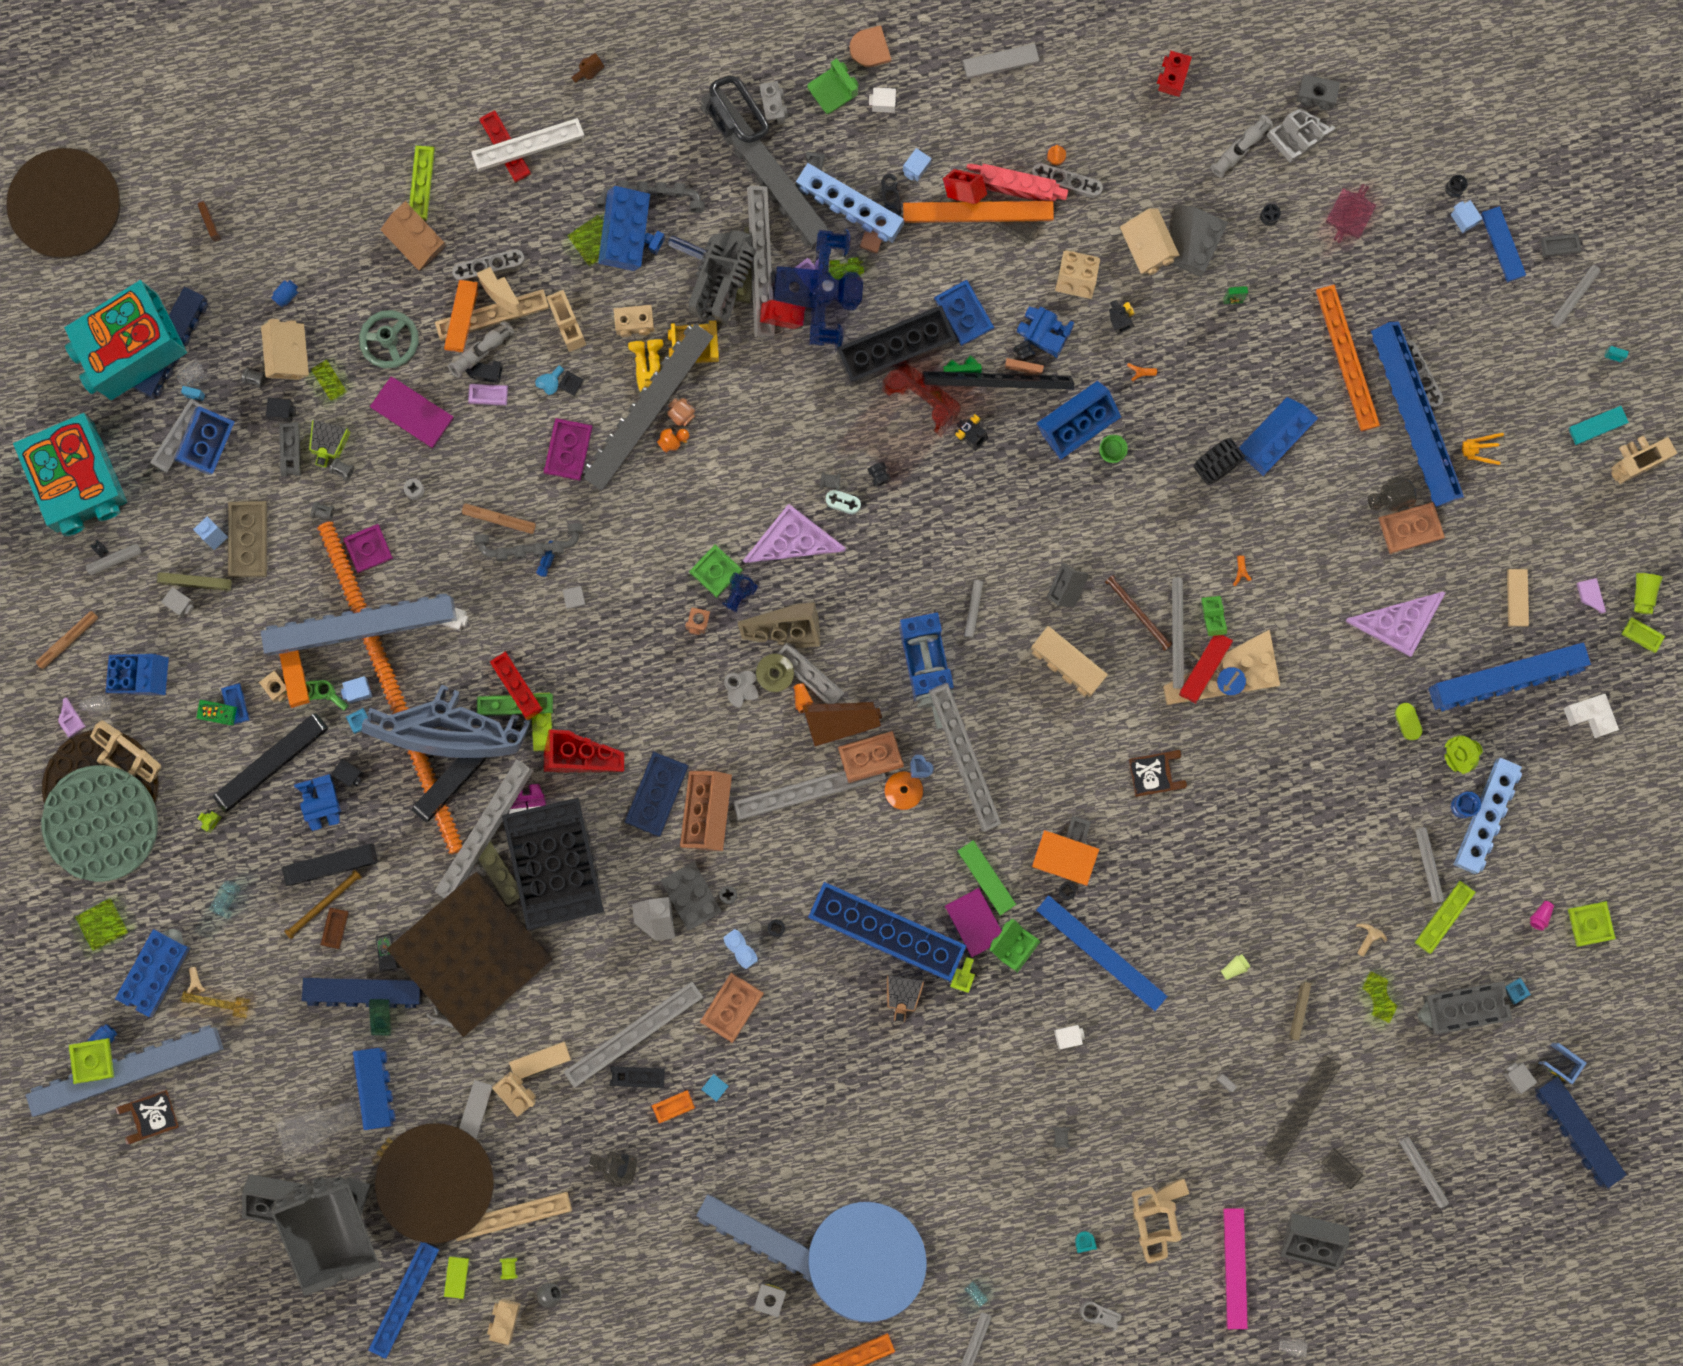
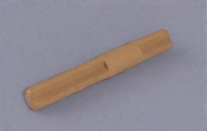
M464 504L462 508V514L530 534H533L536 528V524L470 504Z
M93 611L86 614L36 661V664L41 669L48 666L98 619V616Z

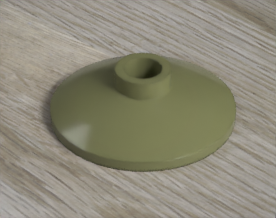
M767 655L757 665V681L764 689L770 692L783 691L793 681L794 667L791 661L783 655ZM774 670L779 671V675L777 677H774L772 675V672Z

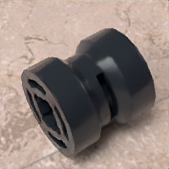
M1454 175L1447 183L1445 191L1452 198L1460 197L1466 190L1468 181L1462 175Z
M885 462L874 464L867 469L869 475L873 478L874 487L884 485L892 480L890 474L886 472Z

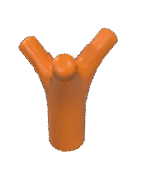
M1130 363L1127 364V367L1136 371V375L1131 378L1133 382L1142 376L1157 375V368H1141Z
M1237 556L1238 572L1233 583L1234 586H1237L1242 577H1245L1248 581L1252 580L1246 570L1245 556Z

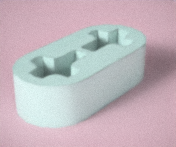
M837 490L829 491L826 495V504L833 509L848 514H856L860 510V500L855 496ZM837 495V499L841 500L842 503L836 501L834 504H832L831 499H829V497ZM855 501L857 508L854 507L852 510L849 509V505L844 504V502L851 503Z

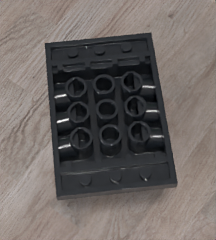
M579 797L502 815L527 930L605 913L593 846L586 820L583 817Z

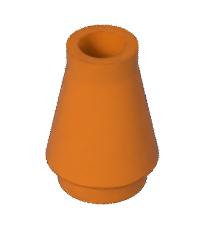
M801 683L793 687L795 709L799 713H804L802 706L814 704L806 690L805 684Z

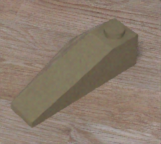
M815 602L795 604L738 622L741 637L745 640L758 642L773 640L778 641L777 645H784V642L796 644V648L819 647L821 645L819 617Z

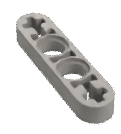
M1042 163L1036 164L1032 169V175L1035 176L1038 175L1035 171L1043 169L1044 174L1041 177L1044 178L1048 177L1045 174H1048L1049 171H1051L1050 179H1053L1055 174H1061L1063 181L1057 184H1060V188L1067 189L1070 192L1090 198H1097L1102 193V183L1096 179ZM1078 179L1081 182V186L1074 188L1071 185V181ZM1085 182H1088V187H1093V185H1096V189L1098 190H1096L1095 193L1091 192V188L1086 187L1085 191L1082 189L1084 188Z
M514 249L456 264L453 267L452 274L457 281H469L478 278V272L474 270L477 264H483L485 269L491 267L493 273L496 274L521 267L525 262V257L520 250ZM513 255L521 257L518 259L519 262L515 263L514 260H511L514 258ZM507 256L508 260H511L508 261L510 265H507L504 257ZM501 259L503 265L500 268H495L493 266L494 260ZM468 266H471V270L473 273L472 275H470L469 271L464 272V276L460 277L459 274H456L459 272L460 268H462L463 271L469 270Z
M1408 340L1406 342L1408 347L1412 348V357L1414 355L1417 356L1413 358V361L1421 364V370L1418 371L1420 379L1426 378L1430 381V386L1424 388L1425 392L1432 388L1434 389L1431 394L1429 392L1426 396L1431 408L1435 409L1442 404L1443 395L1417 345L1413 341ZM1432 396L1438 398V400L1436 401L1437 404H1435V402H1430Z

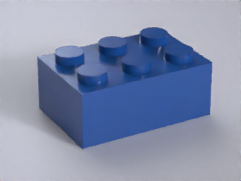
M196 407L174 460L205 474H213L234 421L203 407Z

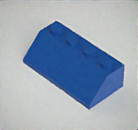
M1097 380L1036 424L1042 436L1061 460L1121 418V415L1109 389Z
M1286 397L1243 442L1239 449L1245 455L1244 459L1264 476L1315 423L1318 417L1305 405Z
M382 1048L353 1051L363 1129L370 1130L393 1126L396 1117L395 1111L391 1110L390 1102H393L392 1091L388 1090L387 1084L390 1082L389 1071L385 1070V1063H387L386 1051H383Z

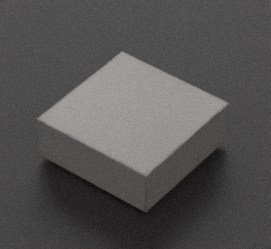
M581 586L562 590L567 610L586 605Z
M1219 1074L1216 1077V1080L1229 1092H1233L1237 1088L1224 1074Z

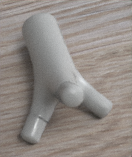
M437 1007L434 1008L436 1015L429 1013L426 1015L435 1020L430 1023L431 1026L443 1024L454 1028L447 1018L439 1012Z

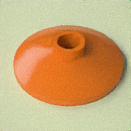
M902 771L893 774L885 785L887 801L893 807L900 810L915 807L923 795L921 781L919 778H911L910 772ZM903 786L907 787V793H901L900 788Z

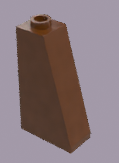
M873 702L807 704L802 706L815 747L881 726L879 719H882L880 708H876Z

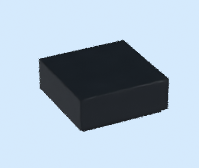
M567 370L558 388L575 397L584 379Z

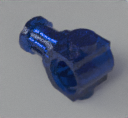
M734 572L729 581L731 583L729 589L731 593L727 600L723 601L722 605L737 613V607L742 599H746L749 595H754L758 585L747 575ZM747 579V586L740 588V582Z

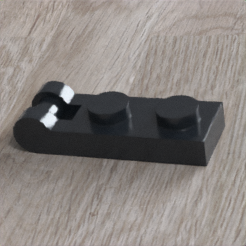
M610 1066L612 1080H610L609 1086L664 1088V1068ZM620 1073H625V1081L620 1080Z

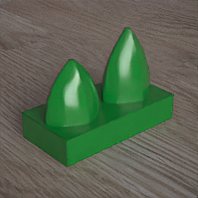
M970 355L965 360L964 365H959L951 359L946 366H943L944 372L982 373V366Z

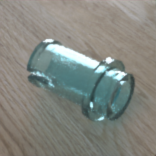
M974 1281L964 1289L975 1301V1306L978 1305L980 1308L988 1301L987 1295L981 1292Z

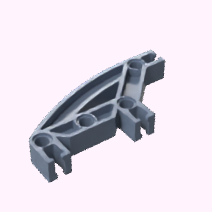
M441 685L434 701L392 715H387L370 708L368 719L365 718L362 723V732L390 744L425 754L456 758H485L517 753L527 736L531 721L525 719L522 730L518 732L513 727H516L520 717L512 714L506 729L503 731L500 722L463 707L455 709L459 701V691L454 690L449 703L443 701L442 698H445L448 687ZM441 710V711H444L445 713L439 714V713H437L436 711ZM371 721H374L380 725L372 724ZM478 725L480 728H473L472 726ZM437 726H442V727L447 728V729H449V730H451V731L438 730V729H432V728L437 727ZM390 727L393 730L386 731L385 728ZM512 739V740H514V741H516V742H515V743H509L508 740Z

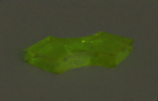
M1370 971L1362 989L1368 993L1372 1000L1373 1010L1371 1015L1389 1024L1398 1006L1388 996V979Z

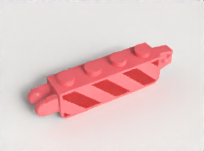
M967 164L969 171L980 173L983 176L986 190L1033 201H1056V199L1066 200L1068 190L1060 188V184H1057L1056 180L987 164L982 166Z

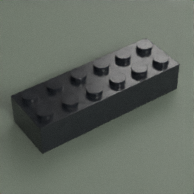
M941 305L837 347V356L850 386L854 387L952 347L956 344V337Z

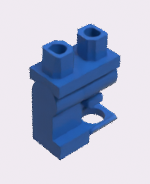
M1029 306L1025 317L1032 320L1030 325L1021 322L1017 328V333L1025 337L1024 341H1030L1032 345L1058 358L1065 345V341L1074 327V322L1070 321L1068 325L1063 326L1062 322L1057 321L1058 317L1053 312L1045 310L1041 306L1039 309ZM1055 330L1058 336L1051 333L1050 331Z
M331 774L294 784V787L303 794L302 798L304 801L300 803L304 820L308 822L312 831L323 828L320 818L326 816L329 826L340 824L339 813L341 809ZM314 787H316L318 798H313Z

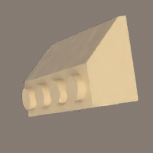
M1047 626L1031 647L1033 650L1032 654L1037 659L1041 660L1043 658L1048 663V668L1054 672H1060L1063 675L1062 679L1068 684L1073 683L1078 687L1076 690L1083 696L1088 695L1090 697L1108 675L1049 626Z

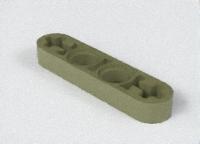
M172 573L157 574V583L163 585L231 591L232 581L228 579Z

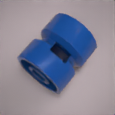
M1464 792L1456 795L1451 801V811L1458 818L1465 819L1474 816L1481 809V800L1473 792Z

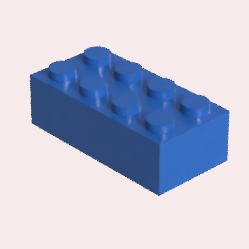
M613 186L607 191L598 264L635 271L641 267L650 200L649 193L619 186Z

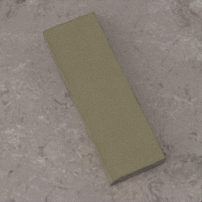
M1302 982L1300 984L1289 1034L1291 1040H1300L1312 983Z

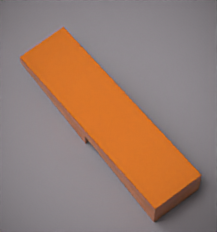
M459 280L444 350L464 352L471 327V317L478 296V282Z

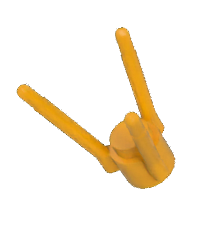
M1504 433L1463 441L1462 455L1467 456V460L1500 465L1501 462L1475 456V454H1479V448L1498 447L1500 445L1499 443L1479 444L1477 442L1502 437Z

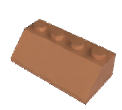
M689 771L680 842L681 848L723 851L731 774L717 771Z

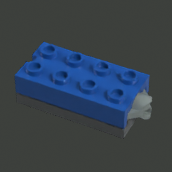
M169 929L164 932L152 930L115 997L117 1001L127 1006H137L136 1011L148 1017H155L192 950L191 947L184 944L182 933L179 930Z

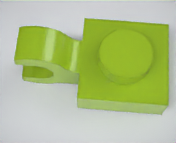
M211 811L210 814L201 812L197 819L203 823L201 828L211 833L222 817Z
M965 958L962 970L956 969L950 987L969 993L975 974L970 973L973 959Z

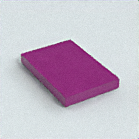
M555 418L543 473L581 481L593 425Z
M979 888L944 906L963 943L967 945L966 948L971 958L989 949L993 939L1002 932Z

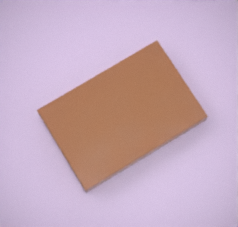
M1433 502L1378 518L1389 554L1445 538Z
M893 731L838 747L848 783L904 767Z
M730 973L700 1023L733 1043L764 993L735 974Z

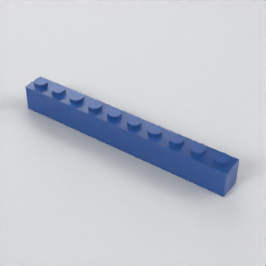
M1399 321L1388 322L1371 331L1372 339L1377 346L1379 359L1384 365L1386 377L1390 381L1392 394L1397 400L1398 410L1404 419L1405 429L1411 438L1412 448L1417 454L1418 464L1422 468L1425 483L1431 492V499L1436 507L1445 506L1464 498L1400 323Z

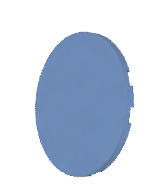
M858 1202L836 1210L819 1226L809 1248L808 1268L817 1294L831 1310L853 1321L879 1322L898 1315L916 1298L926 1274V1252L918 1231L903 1214L879 1203Z

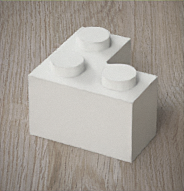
M1606 694L1564 708L1569 725L1573 726L1589 721L1594 738L1619 730Z

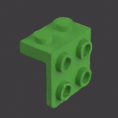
M837 58L831 62V69L808 83V90L826 114H831L858 96V82L854 77L849 76L846 65L843 62L840 63Z
M1011 919L1004 924L1000 935L991 942L990 951L1001 962L1018 973L1039 945L1040 940L1024 930L1016 920Z

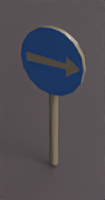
M1190 652V655L1199 661L1201 657L1194 652ZM1228 667L1223 671L1216 670L1215 673L1219 675L1217 684L1222 693L1234 696L1244 690L1246 678L1240 669Z

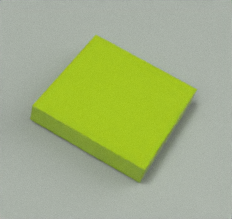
M1607 901L1568 909L1576 947L1616 939Z
M109 1038L69 1045L73 1084L114 1078Z

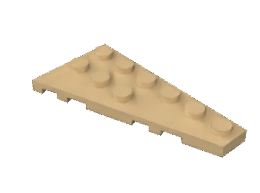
M1270 630L1228 651L1217 668L1219 671H1223L1228 667H1235L1244 673L1246 685L1241 693L1280 686ZM1192 671L1184 675V684ZM1214 673L1199 700L1226 695L1218 687L1217 678L1219 675L1217 673ZM1173 681L1163 686L1167 705L1190 702L1179 696L1181 689L1173 688Z

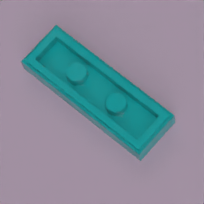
M1618 406L1573 425L1568 430L1575 444L1578 445L1626 425L1629 421L1622 406Z

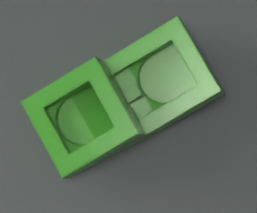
M1221 597L1201 598L1208 636L1227 634Z

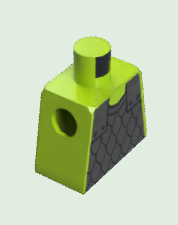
M312 420L309 450L312 454L318 455L315 465L326 468L329 458L335 459L340 457L351 433L348 428Z

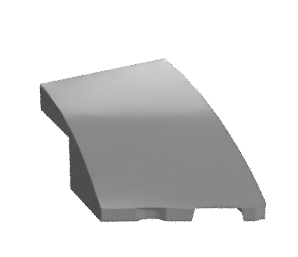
M1299 108L1288 114L1283 123L1270 130L1266 136L1289 162H1292L1328 137L1336 128L1333 125L1330 127L1320 122V118Z

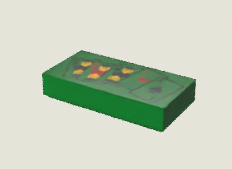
M1229 287L1223 298L1224 304L1243 303L1248 294V287Z
M200 700L196 719L234 726L237 707Z

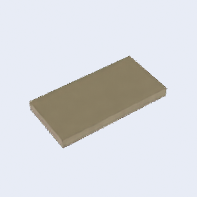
M267 501L228 502L229 578L267 577Z

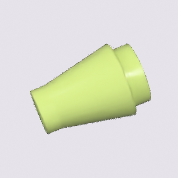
M1241 954L1239 956L1236 955L1221 972L1226 980H1229L1232 977L1247 972V969L1251 966Z

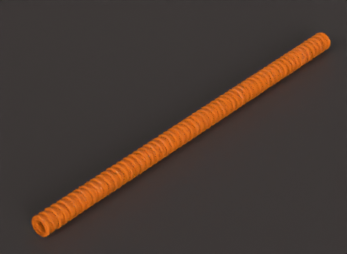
M325 522L319 525L317 529L320 531V536L323 537L322 541L325 542L324 547H327L326 552L329 553L330 562L334 564L332 567L336 569L335 574H338L337 579L340 580L341 589L345 591L343 594L347 596L346 601H349L350 611L359 613L361 609L367 607V604L364 603L365 600L361 597L360 587H357L358 582L355 581L354 572L350 570L352 567L348 565L349 560H346L347 555L344 554L343 545L339 543L341 540L337 538L338 533H335L334 523ZM380 637L362 638L364 645H367L366 650H369L368 655L371 656L370 661H373L374 670L378 673L377 677L380 678L379 683H382L383 693L387 695L385 698L389 700L388 705H391L390 710L393 711L392 714L409 709L406 707L407 703L403 701L405 699L404 696H401L402 691H399L398 681L394 679L396 676L392 674L393 669H390L391 664L388 663L387 654L383 652L385 649L381 647ZM409 750L408 754L411 755L412 764L416 767L417 776L420 777L419 782H422L421 787L425 789L423 792L426 793L437 781L435 773L432 772L433 768L430 767L431 763L428 762L429 757H426L425 753ZM445 804L435 815V821H438L439 831L443 833L441 836L445 838L444 843H447L448 853L453 855L460 851L463 841L459 839L461 836L457 834L458 829H455L456 824L452 822L454 819L450 817L451 812H448L449 807H446Z

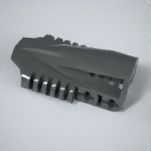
M730 231L726 234H715L709 238L707 243L709 246H706V252H704L703 259L700 261L702 265H699V271L695 274L698 279L688 305L690 312L706 322L716 320L717 325L727 326L734 307L738 288H743L744 284L742 282H745V276H747L748 270L751 267L749 263H752V257L755 256L757 251L751 247L752 236L743 231Z

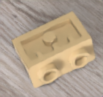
M510 1071L495 1083L492 1089L518 1117L530 1106L533 1107L536 1100L534 1098L536 1096L529 1088L525 1089L522 1085V1079L517 1074L513 1075Z

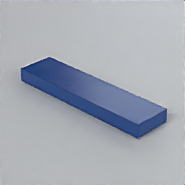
M1500 206L1482 212L1481 216L1507 283L1525 277L1524 267Z

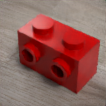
M1170 50L1169 56H1165L1162 67H1165L1164 73H1159L1156 83L1160 85L1158 91L1180 97L1192 56Z

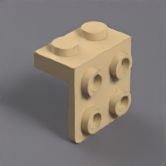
M1064 251L1055 291L1092 299L1100 258L1073 251Z

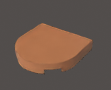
M881 25L859 31L850 42V55L852 59L864 67H874L891 62Z

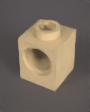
M273 671L259 682L274 702H282L288 698L285 682L276 671ZM275 684H280V691L277 693H273V686Z

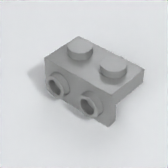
M778 81L760 84L766 120L777 119L778 125L785 124V117H788L786 106L782 105V100L784 99L783 89H779Z

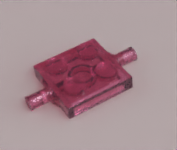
M1361 184L1358 193L1342 189L1325 222L1338 230L1333 238L1334 241L1340 235L1337 242L1341 243L1344 234H1349L1357 239L1360 238L1376 207V204L1364 197L1369 189L1367 185L1364 191H1362L1365 184Z

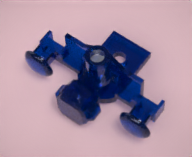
M846 228L843 234L825 230L818 231L815 270L776 267L774 300L812 308L809 345H835V352H837V347L843 344L844 332L839 323L836 329L825 328L826 307L833 300H836L842 305L844 310L854 311L861 304L863 295V279L857 272H847L839 280L833 278L829 272L831 249L842 250V257H845L850 250L851 236ZM791 282L798 283V292L790 291L789 284Z

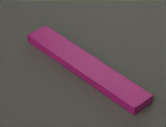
M1223 1208L1227 1329H1248L1244 1208Z

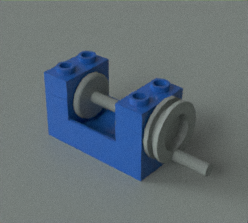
M937 612L902 619L899 623V630L914 701L920 702L917 708L932 707L936 728L942 729L943 727L929 690L948 683L953 695L954 686L951 671L947 667L941 638L942 629Z

